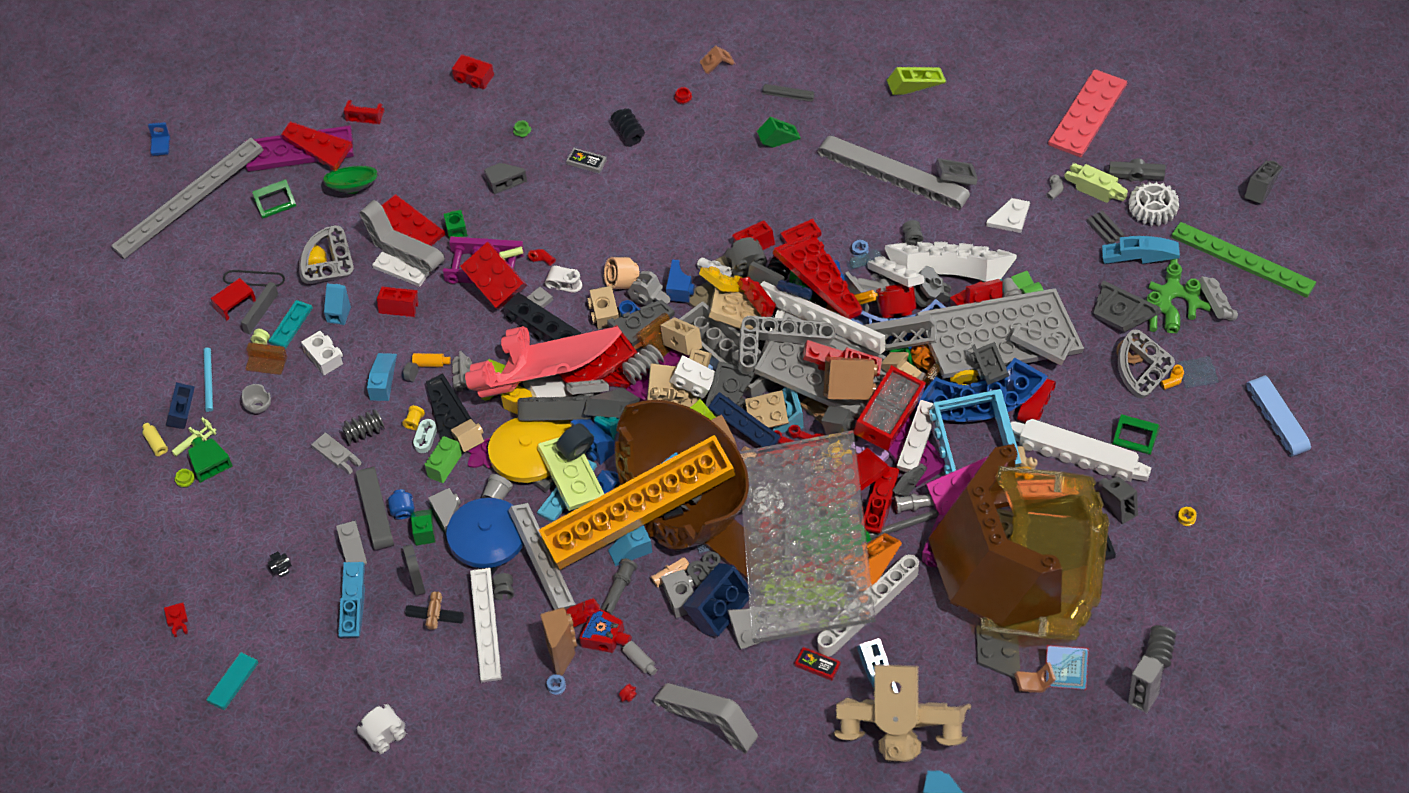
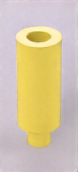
M145 423L142 426L144 429L142 433L155 455L160 456L166 453L168 448L155 426Z

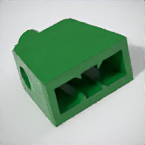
M197 437L192 440L193 447L188 450L199 483L233 467L229 455L214 439L210 438L203 441L201 437Z

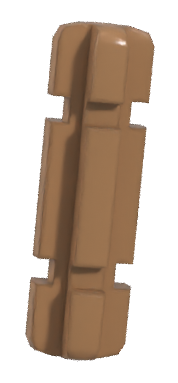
M440 592L431 593V601L429 602L427 613L428 618L426 619L427 629L435 630L437 628L440 603L442 601Z

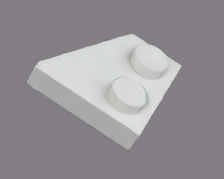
M1011 198L987 220V226L1021 233L1030 202Z

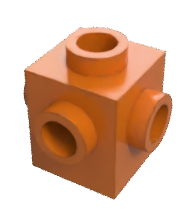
M928 344L912 347L910 354L914 365L932 372L937 364Z

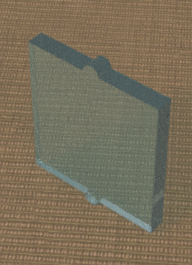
M1210 356L1177 362L1178 365L1183 367L1184 375L1182 379L1186 389L1219 383L1215 372L1216 368L1213 366Z

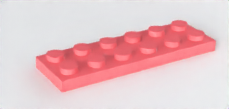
M1094 69L1052 135L1048 145L1082 157L1126 87L1127 81Z

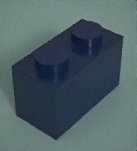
M176 382L166 426L185 429L195 389L194 386Z

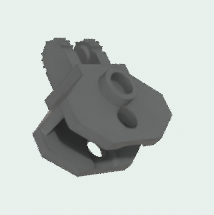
M925 266L919 272V274L924 276V283L914 286L917 304L926 308L935 299L940 302H950V297H952L949 293L951 292V286L944 283L943 278H940L932 267Z

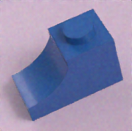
M672 259L666 293L669 295L670 301L689 302L691 295H694L695 284H692L691 276L685 275L680 269V260Z

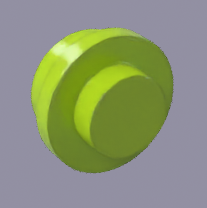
M180 469L175 476V482L180 487L190 486L195 479L193 472L188 469Z

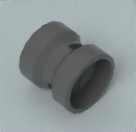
M916 220L905 222L902 230L907 245H917V242H923L920 223Z
M508 573L495 575L493 578V585L496 587L494 589V597L497 600H503V595L507 594V599H512L514 597L512 575Z

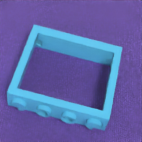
M1001 389L939 401L931 406L929 416L931 421H934L936 427L934 428V435L940 442L939 453L941 458H944L946 464L944 465L945 475L955 471L956 468L940 412L986 402H992L1003 446L1015 444L1018 453L1015 467H1019L1022 463Z

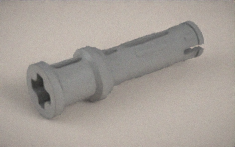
M912 493L910 496L905 497L894 496V506L897 514L905 510L917 511L920 507L934 506L930 494L917 496Z

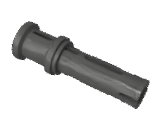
M621 559V566L618 572L614 574V583L601 608L611 615L625 586L630 584L633 571L637 570V564L630 559Z

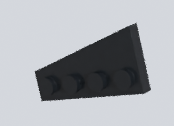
M442 373L426 381L441 440L444 436L455 440L451 429L470 419L472 420V418Z

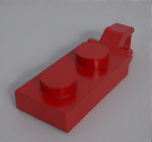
M750 277L740 278L738 281L740 289L745 291L744 294L762 317H772L776 304L759 282L753 281Z
M592 598L571 606L565 612L566 615H571L573 627L587 622V618L590 615L599 612L600 605Z

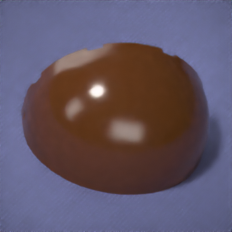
M646 400L625 406L616 429L619 432V439L615 441V460L620 485L660 465L675 452L680 454L713 435L716 436L735 472V476L705 491L697 504L692 499L685 502V506L690 511L682 507L684 515L664 520L663 515L644 524L647 534L650 537H656L658 543L665 547L683 549L705 543L723 532L739 514L749 491L747 468L732 440L709 418L679 403L666 400Z

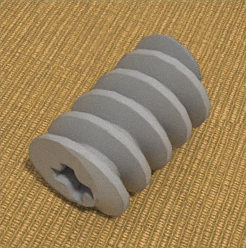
M648 344L645 349H641L639 353H636L634 358H629L628 362L622 364L623 373L628 381L635 385L636 381L634 378L640 381L642 379L640 373L647 376L646 369L650 371V364H659L658 360L664 363L663 356L658 349Z

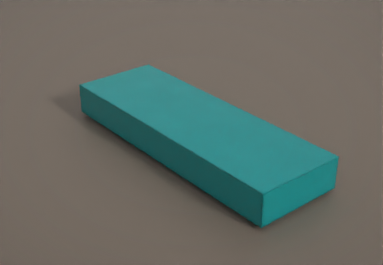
M296 300L269 339V344L286 349L313 309L312 305Z
M240 652L206 699L207 702L225 711L258 665V660Z

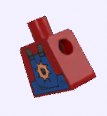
M600 609L599 612L590 616L580 636V643L582 648L613 653L617 644L625 646L631 641L632 636L623 633L624 625L621 619Z

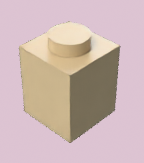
M471 419L451 429L455 441L460 443V449L463 452L484 442L482 437L484 432L480 424H475Z

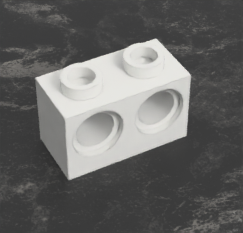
M321 331L301 342L304 353L323 375L343 364L341 359L343 357L342 352L338 347L335 348L328 335L324 336Z

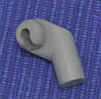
M1058 175L1050 177L1051 190L1046 194V197L1052 201L1064 189L1062 180Z

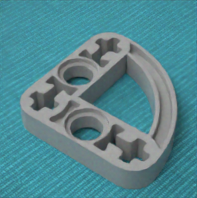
M330 226L314 234L301 253L299 273L301 280L307 284L346 278L353 272V263L345 232L340 226ZM334 231L336 232V234H339L337 240L336 236H332ZM327 238L333 261L308 265L312 248L318 242ZM342 248L345 251V255H337L335 249ZM343 263H344V267H345V268H348L347 272H345L344 270H341V267L343 266ZM327 267L332 271V274L326 276L323 274L322 269ZM318 269V273L313 274L311 278H309V275H305L307 271H309V273L312 274L316 273Z
M1136 329L1131 330L1127 334L1118 353L1120 376L1129 391L1138 398L1149 396L1175 365L1174 358L1143 332ZM1138 337V340L1132 341L1133 338ZM1129 347L1151 364L1138 381L1134 379L1129 369ZM1145 348H1153L1155 354L1148 355L1145 351ZM1167 361L1168 365H1165L1161 370L1159 367L1163 362ZM1149 373H1157L1159 379L1152 380L1149 377ZM1145 383L1149 384L1145 391L1141 392L1139 390Z

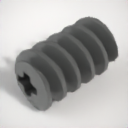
M373 409L372 415L369 412H365V418L362 415H358V422L355 418H351V424L348 421H344L342 430L347 442L351 445V438L359 442V435L366 439V432L373 436V429L380 433V427L384 428L378 411Z
M1155 625L1151 627L1146 656L1157 659L1163 664L1164 670V668L1171 666L1170 660L1173 656L1176 632L1167 627Z

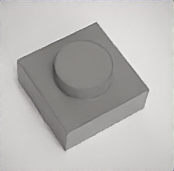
M541 287L527 297L542 308L553 301V296Z

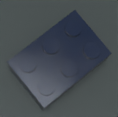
M718 563L683 604V607L703 634L719 637L731 622L727 610L742 609L754 593L734 565Z

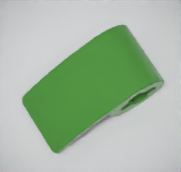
M1028 271L1011 277L1022 291V294L1043 291L1039 282L1033 283Z

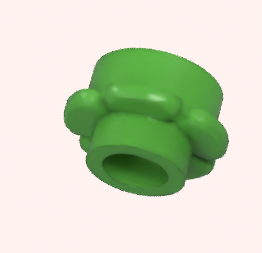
M518 121L514 126V134L516 136L525 137L531 132V127H529L526 121Z

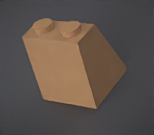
M826 356L823 395L827 399L870 400L876 391V383H873L874 376H877V364H875L873 359Z

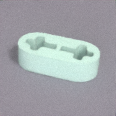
M425 419L418 426L413 444L415 450L419 453H426L432 447L437 432V427L433 420ZM431 426V428L428 429L427 433H425V428ZM423 439H425L426 444L419 446V444H422Z

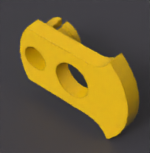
M965 370L950 377V381L956 382L958 385H971V383L979 382L976 378L979 374L977 370Z

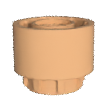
M629 257L608 258L604 267L606 286H612V289H629L632 283L639 277L637 263L633 262Z

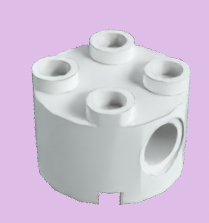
M385 704V708L379 706L369 712L361 721L362 727L358 725L357 733L370 745L371 749L378 751L380 754L390 748L389 744L392 741H399L406 735L404 731L405 723L394 713V710L388 704Z

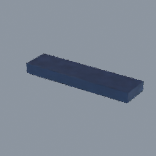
M720 392L708 407L717 415H722L728 423L770 453L782 438Z

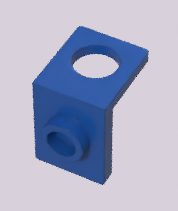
M166 123L148 124L152 137L151 155L169 154L170 134ZM157 127H160V128H162L164 131H163V132H155L153 129H154V128H157Z
M602 470L597 477L604 494L611 491L615 484L620 485L618 474L615 471Z

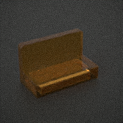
M248 343L246 348L249 355L246 365L247 371L276 375L282 374L287 360L285 347Z

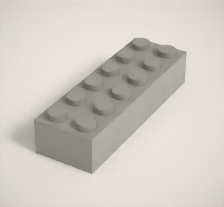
M702 301L679 318L699 328L702 348L699 350L712 353L709 364L715 370L719 361L738 366L740 333L729 324L717 322L709 318L710 307ZM744 343L746 347H753L750 343ZM759 349L756 365L758 364L761 356L763 355V352ZM743 361L745 365H752L750 361ZM755 374L743 395L747 398L760 396L774 386L776 382Z

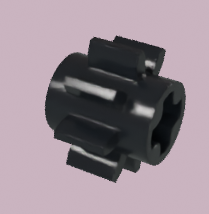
M279 552L270 555L271 561L267 562L273 575L279 574L283 577L290 573L288 568L292 565L285 553L281 555Z

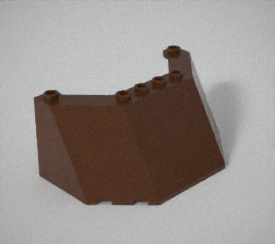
M1015 444L993 449L928 538L950 604L956 607L960 605L968 609V612L981 618L986 617L993 620L994 624L1001 627L1061 613L1062 567L1059 559L1050 554L1042 555L1008 540L996 510L1020 504V498L1015 487V460L1018 456Z

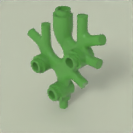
M1178 259L1170 260V265L1167 267L1166 284L1160 285L1151 281L1149 289L1154 291L1148 294L1146 300L1159 306L1161 313L1165 314V329L1168 333H1178V330H1180V314L1171 303L1173 298L1181 297L1188 302V318L1190 320L1196 318L1197 308L1209 312L1212 309L1209 303L1200 300L1201 284L1197 279L1188 280L1186 286H1182L1179 283L1182 267L1178 264ZM1157 315L1149 319V330L1151 332L1157 331Z

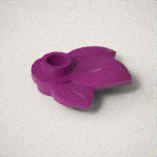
M490 438L467 450L471 454L468 460L469 467L477 468L483 464L488 469L492 467L487 449Z

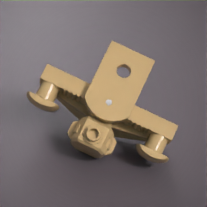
M875 665V700L858 702L846 698L838 703L837 719H841V730L834 731V735L843 740L859 739L865 733L860 731L861 720L876 723L879 728L887 733L879 740V751L883 754V757L890 761H910L921 753V742L912 731L914 727L943 724V736L936 737L939 743L956 746L966 742L967 737H962V723L964 722L966 711L971 709V705L947 707V703L920 704L918 703V666ZM892 682L900 683L901 691L899 693L892 690Z

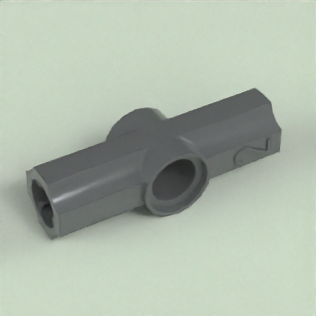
M1138 158L1132 159L1130 162L1110 161L1109 174L1117 178H1129L1131 182L1133 180L1143 182L1145 179L1164 180L1165 164L1145 163L1144 160Z

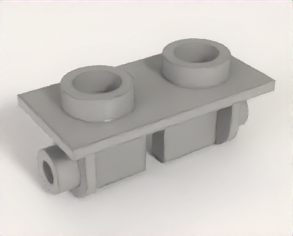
M459 351V356L454 357L452 361L453 374L455 375L453 376V387L456 391H462L465 387L468 388L465 374L470 371V365L472 364L471 359L462 351Z

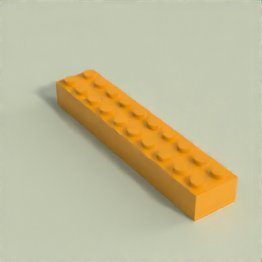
M713 435L540 528L539 532L561 570L735 476L734 468L716 436Z

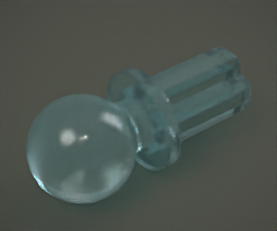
M873 249L868 254L862 252L861 255L850 258L849 264L853 269L864 265L867 267V261L875 260V257L882 255L878 250Z

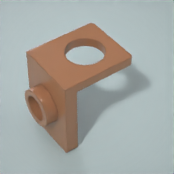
M714 46L700 60L707 74L722 60L731 65L735 64L729 52L717 46Z
M1047 662L1037 673L1019 671L1015 673L1019 690L1024 692H1044L1056 680L1050 662ZM1046 671H1048L1049 674L1047 682H1045L1044 680V674Z

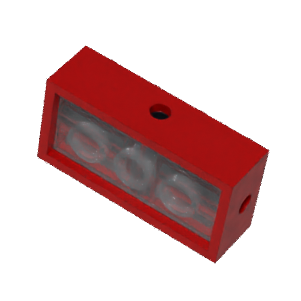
M891 365L858 418L853 434L889 451L920 400L926 383Z

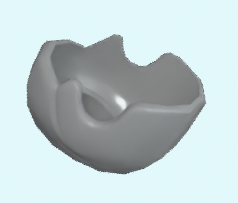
M251 384L242 390V404L250 413H262L271 405L270 393L265 391L263 385Z

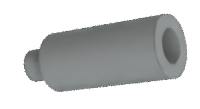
M633 641L628 642L623 647L622 652L644 673L648 672L650 675H654L657 672V669L654 667L655 662Z

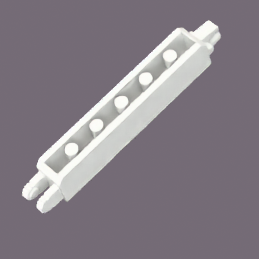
M1034 419L1027 420L1026 424L1011 422L1015 441L1020 442L1019 446L1024 447L1027 451L1034 450L1046 457H1056L1064 463L1071 462L1083 469L1089 468L1096 470L1101 475L1108 474L1120 477L1124 481L1131 482L1132 479L1147 481L1150 476L1151 467L1138 462L1139 456L1136 452Z

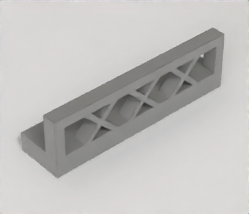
M931 314L863 325L885 335V340L889 336L894 335L896 337L892 344L885 343V351L937 342V321ZM931 329L930 338L921 337L925 330ZM912 332L914 334L910 341L903 340L907 333Z

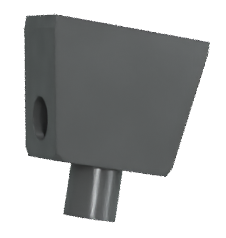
M1115 477L1111 480L1103 478L1099 482L1098 486L1102 489L1103 503L1122 525L1138 516L1137 491L1120 477Z

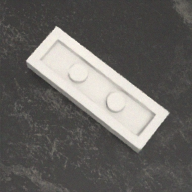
M381 252L372 264L376 270L419 287L429 275L428 271L384 252Z

